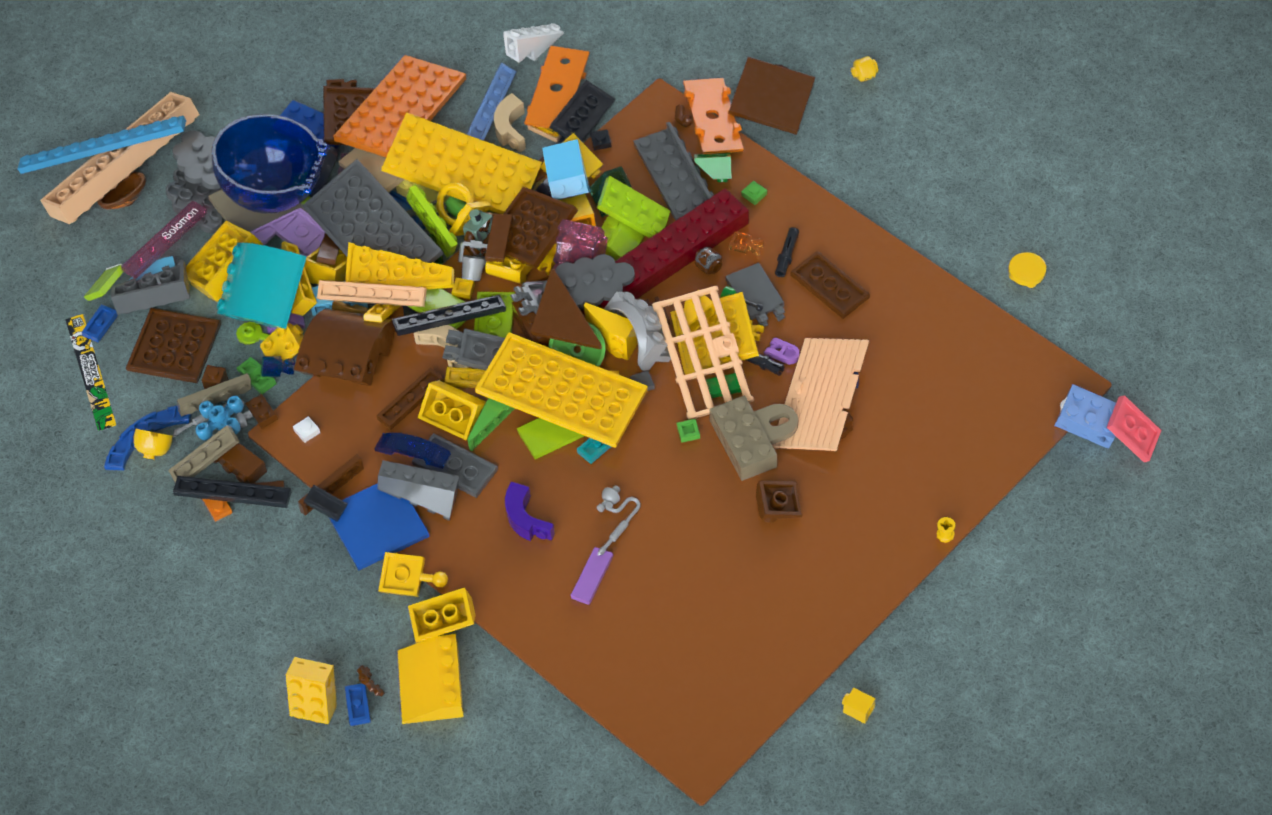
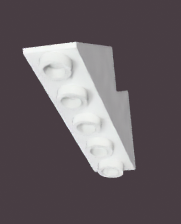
M553 23L504 31L506 55L519 63L526 56L535 61L564 32L560 30L559 25Z

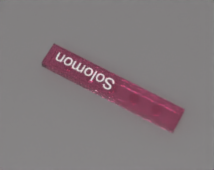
M195 201L190 202L121 266V270L137 279L205 216L207 209Z

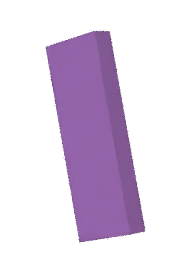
M594 547L571 594V599L590 605L613 558V553L605 551L603 555H598L599 548Z

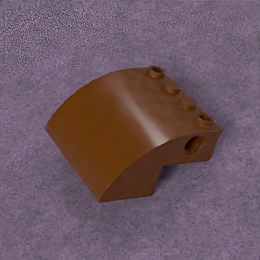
M332 308L323 309L312 319L304 333L294 370L305 375L317 377L322 375L371 386L378 356H388L395 330L392 319L387 318L382 323L364 321V314Z

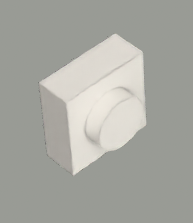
M309 416L293 426L295 433L304 443L320 433V429Z

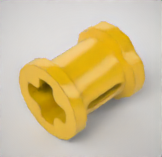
M943 517L938 521L936 535L941 542L947 543L954 538L955 522L949 517Z

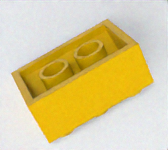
M438 380L428 384L418 418L464 440H468L486 401Z
M466 588L408 606L416 643L473 625L476 614L472 597Z

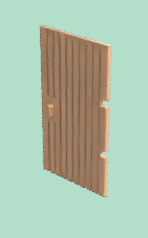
M805 338L784 404L796 412L798 428L793 436L773 444V448L837 451L848 412L843 411V408H850L859 377L854 372L861 371L869 340ZM785 417L780 418L778 425L788 422L789 419Z

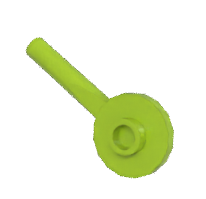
M247 322L240 325L236 332L237 339L241 343L248 345L254 344L259 340H265L270 335L262 333L261 326L255 322Z

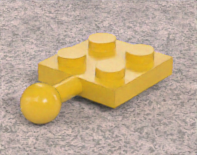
M385 552L378 591L381 593L419 597L421 581L432 582L436 587L440 588L447 584L448 577L444 572H436L434 575L424 574V557Z

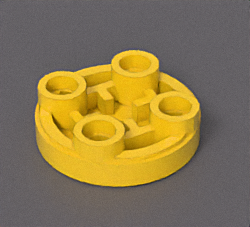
M1030 252L1019 253L1010 260L1008 268L1009 278L1020 285L1033 288L1044 279L1046 263L1037 254Z

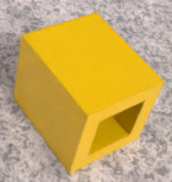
M853 687L850 694L846 693L842 700L843 713L866 723L875 708V698Z

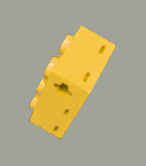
M294 657L286 673L290 716L329 724L337 707L334 666Z

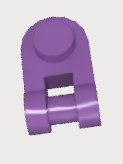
M773 338L770 342V347H767L764 351V355H768L771 359L774 358L785 364H794L799 359V349L795 345L781 339Z

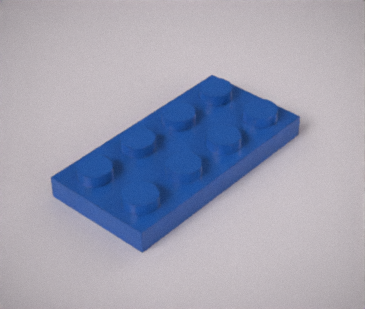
M292 100L273 123L275 129L321 149L324 144L323 113ZM328 145V146H331V147H334V148L337 149L339 145Z

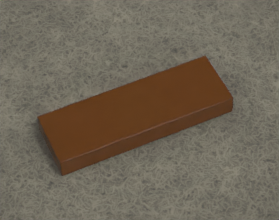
M494 214L485 255L486 261L504 262L513 220L511 214Z
M326 233L324 234L316 262L334 266L340 248Z

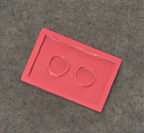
M1125 395L1118 398L1107 428L1143 462H1148L1151 459L1161 429Z

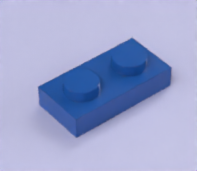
M101 305L82 330L83 337L99 343L117 318L116 310Z
M364 684L345 686L350 726L371 723L366 686Z

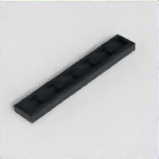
M495 295L392 319V324L397 336L505 312L506 306L501 296Z
M177 476L173 490L174 496L288 508L292 493L291 488L186 476Z

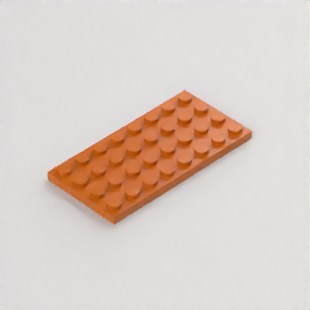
M404 55L334 134V141L387 157L406 112L431 121L466 80V73Z

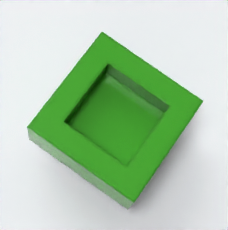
M755 181L751 182L741 191V196L754 205L767 195V190Z
M695 419L677 423L681 443L700 439Z

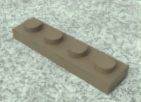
M248 373L177 399L179 414L184 416L199 410V405L204 401L216 404L228 400L231 396L245 394L251 390V379Z
M227 425L168 471L175 483L177 476L195 477L239 443V440L231 426Z

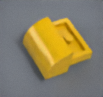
M506 256L504 262H486V273L488 275L520 284L526 282V275L533 268Z

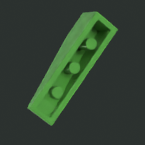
M488 398L468 437L469 450L473 451L515 408Z

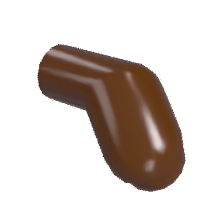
M677 105L675 120L684 127L690 126L693 118L684 115L685 107L683 105Z

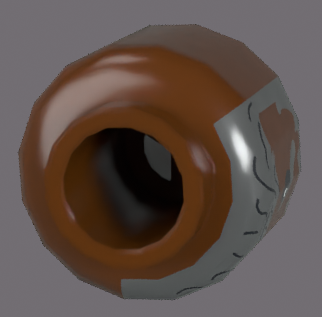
M705 247L696 252L695 265L702 272L709 275L715 274L721 269L722 257L714 249Z

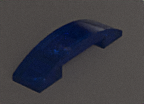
M383 433L374 448L377 452L389 455L396 452L424 460L426 465L441 469L444 468L451 455L449 450L438 444L403 433Z

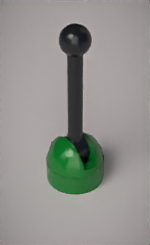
M726 286L722 290L721 298L736 294L737 292L732 287ZM745 300L746 304L755 307L757 311H762V304H755Z

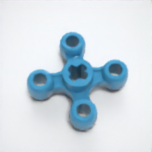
M231 396L227 400L225 407L221 405L214 406L210 401L202 402L199 405V411L204 418L209 420L196 426L197 436L201 440H208L212 437L214 429L220 431L227 425L231 426L235 435L238 434L241 430L240 423L236 418L230 416L243 410L244 404L241 398Z

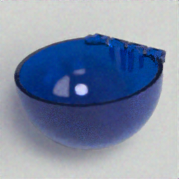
M270 114L251 115L229 123L217 134L212 145V168L220 188L234 203L246 210L257 213H279L297 206L312 193L319 180L322 165L330 146L324 143V140L317 139L307 127L290 118Z

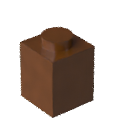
M207 365L201 381L204 389H207L229 379L225 368Z

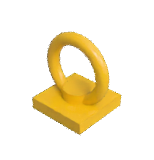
M455 182L443 186L436 200L439 216L448 225L452 226L449 232H452L455 236L464 235L463 226L471 219L469 216L470 211L478 209L487 213L491 207L487 200L474 202L470 191L464 185ZM451 190L460 191L467 202L459 211L457 219L449 217L444 209L445 195Z

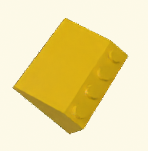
M225 221L186 265L189 284L210 299L218 302L223 294L222 285L228 277L227 268L233 260L232 251L237 243L263 244L254 234Z
M456 634L436 636L398 650L402 724L464 717Z

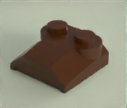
M759 481L757 483L756 501L759 516L763 521L772 523L777 519L799 518L803 516L800 509L796 482Z

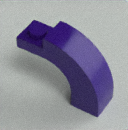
M511 482L505 495V507L512 529L519 536L531 541L533 535L540 539L552 541L555 535L554 525L533 518L525 511L531 498L529 487Z

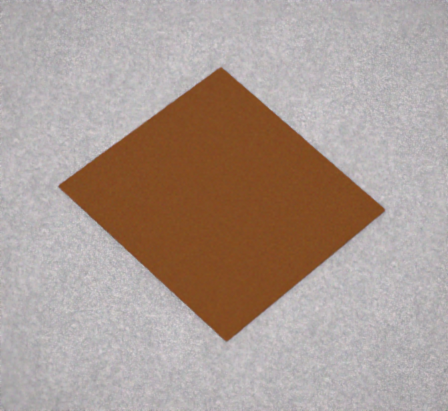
M657 79L598 130L608 129L612 147L594 151L591 138L584 142L585 146L603 163L600 168L601 173L595 179L591 177L588 180L591 193L585 194L594 213L597 234L608 217V214L597 209L606 178L609 176L668 209L634 146V140L667 129L666 123L670 122L673 127L677 128L679 139L684 141L687 153H691L694 166L697 165L694 162V154H703L698 135L695 134L694 121H692L690 126L684 127L675 120L677 105H683L685 107L684 115L692 117L687 97L662 79ZM713 113L706 114L710 119L718 118ZM741 132L739 134L744 151L729 152L731 153V179H728V182H717V179H712L698 166L700 176L706 180L709 192L712 191L713 195L726 188L749 210V224L712 248L722 257L721 269L715 274L708 275L696 267L694 260L636 300L648 299L649 303L653 304L655 303L654 297L657 296L659 301H664L713 286H718L719 290L717 292L719 298H721L722 290L724 287L729 286L725 276L759 263L784 301L783 308L785 310V313H783L785 318L780 321L776 319L773 312L766 314L768 326L764 327L763 333L756 332V334H760V341H756L759 354L765 356L764 351L767 347H770V342L773 338H778L795 345L799 349V356L805 338L869 340L861 371L858 372L859 386L855 388L850 408H843L853 418V430L845 438L840 439L837 451L774 448L777 453V467L741 481L710 423V414L695 419L700 439L681 443L677 423L688 420L686 415L688 411L679 383H676L675 379L677 376L671 360L669 362L654 363L649 370V374L655 389L646 392L617 447L608 449L592 464L577 453V448L589 439L587 436L535 460L520 437L517 428L538 419V417L516 408L473 451L469 450L468 440H464L419 419L418 415L422 403L390 430L377 420V415L430 367L443 376L444 381L448 367L447 359L442 358L445 348L438 345L416 344L414 333L397 336L395 330L388 356H378L371 386L322 375L320 377L313 376L274 410L278 420L262 429L257 424L248 432V437L310 488L313 485L318 486L358 454L362 458L364 469L332 494L340 500L377 484L383 460L416 467L412 465V460L433 433L498 466V471L477 498L458 489L450 521L443 518L441 514L428 512L425 507L413 505L430 537L396 554L424 557V574L434 575L436 572H444L448 577V582L444 587L439 588L432 582H426L441 595L466 588L472 597L476 614L474 622L700 806H704L1068 433V431L1054 425L1061 410L1060 403L1066 398L1072 384L1102 397L1111 389L1112 385L1111 382ZM721 138L715 139V141L718 143L724 142V140ZM753 181L767 190V195L756 205L741 196V191ZM671 212L666 227L675 222ZM789 228H797L799 235L791 256L792 262L788 266L785 277H778L775 275L778 255L782 252ZM645 236L641 244L649 238ZM558 238V240L556 241V243L559 244V245H561V244H560V241H559V238ZM464 247L463 255L471 256ZM594 247L566 253L560 264L568 262L574 264L583 257L593 260L596 257ZM459 251L443 264L455 270L454 283L456 278H462V262H458ZM816 251L870 294L868 300L844 319L790 276V272ZM554 264L553 269L556 270L558 266ZM485 265L480 281H474L475 286L471 298L459 299L465 302L477 300L478 292H515L514 287H521L522 284L488 275ZM544 267L542 271L532 268L526 275V282H536L549 276L546 273L548 267ZM441 288L446 292L452 294L451 292L453 288ZM707 294L706 296L712 300L711 295ZM685 301L681 302L683 308L685 305ZM674 304L665 306V309L670 319V325L668 326L672 338H674L676 335L670 312L676 310ZM400 306L388 318L403 317V307ZM581 310V313L585 317L584 310ZM513 316L512 334L526 339ZM756 318L752 320L753 325H759ZM475 319L466 320L456 330L462 333L464 329L474 331ZM674 343L684 373L678 343ZM638 344L628 360L616 358L605 349L603 362L599 366L605 370L619 371V375L629 379L632 375L644 372L638 365ZM576 346L574 348L575 353H579L581 351V348L579 346ZM773 358L772 360L785 365L784 371L778 376L768 370H761L760 366L747 360H742L743 373L750 394L754 397V401L749 403L753 411L773 404H785L798 361L794 364H785ZM734 367L723 370L724 376L734 374ZM716 373L704 375L705 379L717 377ZM698 379L687 380L686 383L695 411L706 410ZM455 387L486 402L488 400V397L477 394L475 388ZM742 392L730 394L732 400L743 396ZM723 396L712 398L714 407L725 403ZM309 416L320 429V433L304 443L295 433L293 426ZM780 419L774 420L770 424L778 426ZM759 481L796 482L800 509L803 516L799 518L777 519L772 523L763 521L759 516L756 501L757 483ZM511 482L529 487L531 498L525 511L533 518L554 525L555 535L552 541L540 539L536 535H533L531 541L519 536L512 529L505 507V495ZM616 485L620 488L618 493L620 501L614 504L613 508L618 509L627 498L635 497L640 501V509L628 522V527L618 539L612 542L606 549V551L613 553V558L590 605L571 599V594L594 547L599 549L603 547L622 520H626L637 506L634 501H629L618 513L606 509L603 512L598 511L596 507L603 502L602 491L604 488H613ZM943 517H949L955 522L954 538L947 543L941 542L936 535L938 521Z

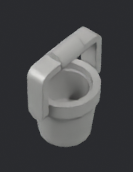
M470 240V242L463 241L460 244L458 262H462V278L480 281L483 267L487 261L482 257L463 255L464 245L471 248L481 249L482 247L487 250L488 244L476 240Z

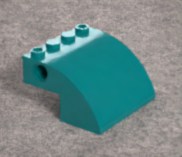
M237 243L232 251V263L227 268V280L222 285L223 294L217 303V314L235 320L252 321L270 328L286 329L306 256L259 244Z

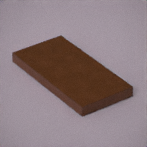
M818 251L790 272V276L842 319L870 298V294Z

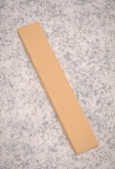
M319 280L317 299L425 307L427 289L425 287Z

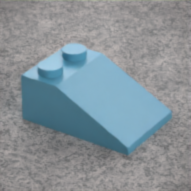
M578 139L542 148L552 198L561 200L591 193Z

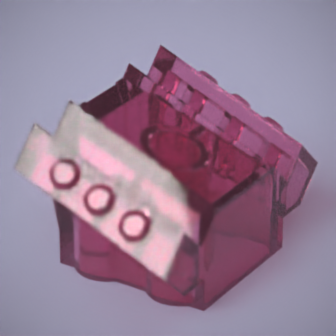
M562 219L557 227L560 233L555 239L557 246L555 257L553 258L555 262L554 270L562 263L569 262L574 264L583 257L593 260L596 256L606 253L608 237L604 236L605 232L601 227Z

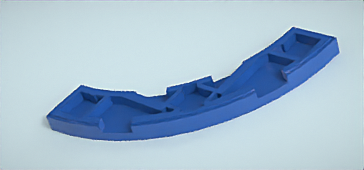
M172 406L157 413L156 411L137 420L119 436L120 439L110 449L104 465L105 470L125 469L128 458L135 449L133 443L135 429L156 432L169 426L188 424L192 414L181 416L178 412V406Z

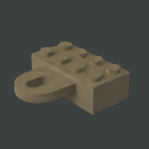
M745 395L709 409L710 423L741 481L776 468L777 453L772 445L790 438L798 428V416L791 407L784 404H773L753 411ZM783 417L789 419L788 422L778 426L770 424L772 421Z

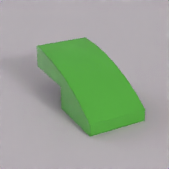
M252 357L237 367L241 375L248 373L251 385L260 394H264L276 385L275 379L266 373L262 365Z

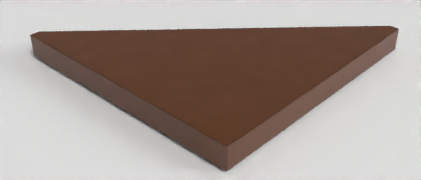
M551 268L530 331L531 334L601 350L602 345L556 271Z

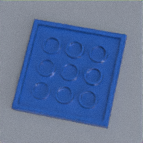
M378 483L343 499L342 501L348 505L338 522L329 518L358 571L384 559L385 552L397 553L430 537L429 532L413 505L410 504V501L404 498H396L378 490Z

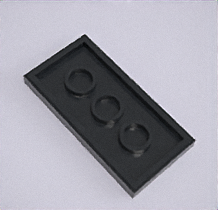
M586 80L553 120L549 128L565 139L574 133L583 142L615 102V98Z

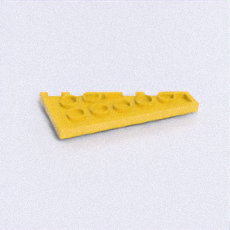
M348 242L345 282L425 287L426 289L453 288L455 270L452 267L437 263H427L420 259H411L404 255L383 250L378 251L370 249V247H361Z

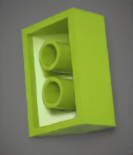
M608 215L593 241L594 254L596 256L606 254L616 261L639 246L645 235Z

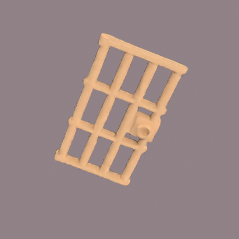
M718 286L652 304L653 310L657 313L659 322L662 325L661 329L677 376L675 380L676 383H679L688 411L686 413L688 420L709 415V409L714 407L704 375L716 373L726 403L731 401L732 398L723 370L734 367L742 395H745L749 403L754 401L743 373L742 360H739L737 354L739 350L734 334L730 332V323L726 320L717 292L719 290ZM707 294L711 295L720 323L712 327L708 326L699 298ZM689 299L693 301L701 326V330L690 332L681 302ZM674 304L683 335L672 338L663 307ZM722 330L724 336L712 338V332ZM704 335L713 364L712 368L702 370L693 342V338ZM684 340L695 370L694 373L687 375L683 373L674 343ZM730 355L732 362L721 365L719 358ZM694 378L698 379L707 408L699 412L695 411L686 383L687 380Z

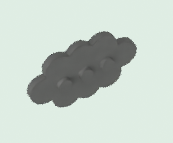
M188 131L182 135L181 143L173 147V157L177 160V167L180 171L184 172L185 180L190 183H202L204 187L216 190L222 188L226 183V177L234 172V163L230 160L229 151L223 148L222 141L217 137H204L199 131Z
M177 168L173 173V182L169 183L166 187V196L172 201L173 211L180 214V220L183 217H187L188 213L193 214V217L189 218L190 220L184 218L181 222L188 227L199 226L206 233H215L223 224V217L208 198L209 195L222 188L212 190L204 187L202 183H190L185 180L184 172Z
M606 254L598 255L593 260L583 257L574 264L569 262L562 263L555 270L578 308H582L585 302L598 306L603 300L610 301L616 292H623V286L631 284L635 278L634 268L630 264L625 262L615 263V260ZM547 281L544 282L543 292H544V289H545V286H546Z

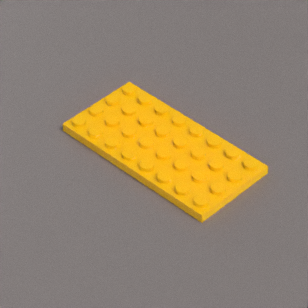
M406 112L381 171L438 192L446 184L460 183L470 191L474 202L487 200L491 204L489 211L504 214L522 187L532 188L542 162ZM451 190L446 194L466 202L464 195L458 190Z
M510 332L475 388L477 394L615 448L648 390L647 385Z

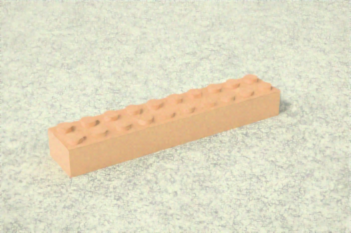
M170 92L126 128V130L183 115L186 119V127L188 124L193 123L200 114L191 98ZM180 133L96 154L40 201L50 217L67 224L73 223L83 212L88 211L95 202L101 200L108 191L114 189L120 181L127 178L133 170L142 166L145 160L155 155L158 149L168 144L170 139Z

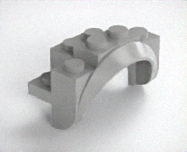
M616 292L604 310L620 316H627L631 322L638 341V365L644 372L649 371L655 362H669L671 357L667 348L668 345L665 342L661 329L662 325L653 307L648 306L644 300H636L630 292Z

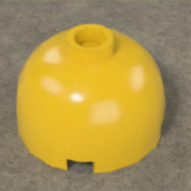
M135 429L133 443L136 450L144 454L143 458L155 460V456H163L169 451L173 436Z

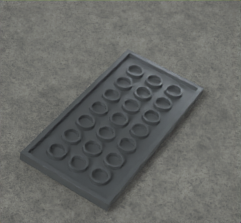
M358 159L302 205L305 211L346 256L348 255V242L361 247H370V249L378 251L383 250L404 255L411 259H420L427 263H433L444 254Z

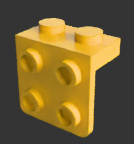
M288 322L286 329L277 328L260 344L261 350L274 371H279L298 354L303 339V330L297 324L293 325Z

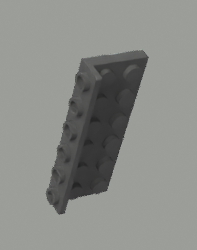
M667 122V129L634 140V146L676 221L714 195L712 191H708L707 182L704 178H701L698 166H694L692 155L690 152L687 153L684 141L679 139L677 128L673 127L670 122Z

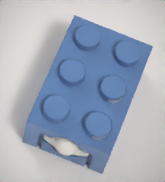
M1072 384L1066 398L1060 403L1061 410L1054 426L1109 449L1115 439V435L1107 428L1116 402Z

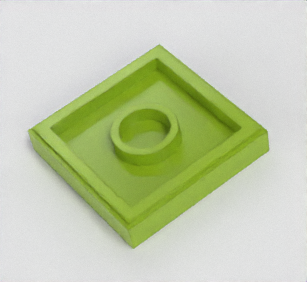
M118 265L105 270L84 295V298L91 301L104 296L125 269Z

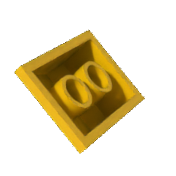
M320 247L306 257L304 267L310 283L319 285V280L344 282L346 279L347 256L341 250H339L334 266L316 262Z
M585 302V319L601 332L606 349L616 358L628 360L638 344L636 333L629 319Z

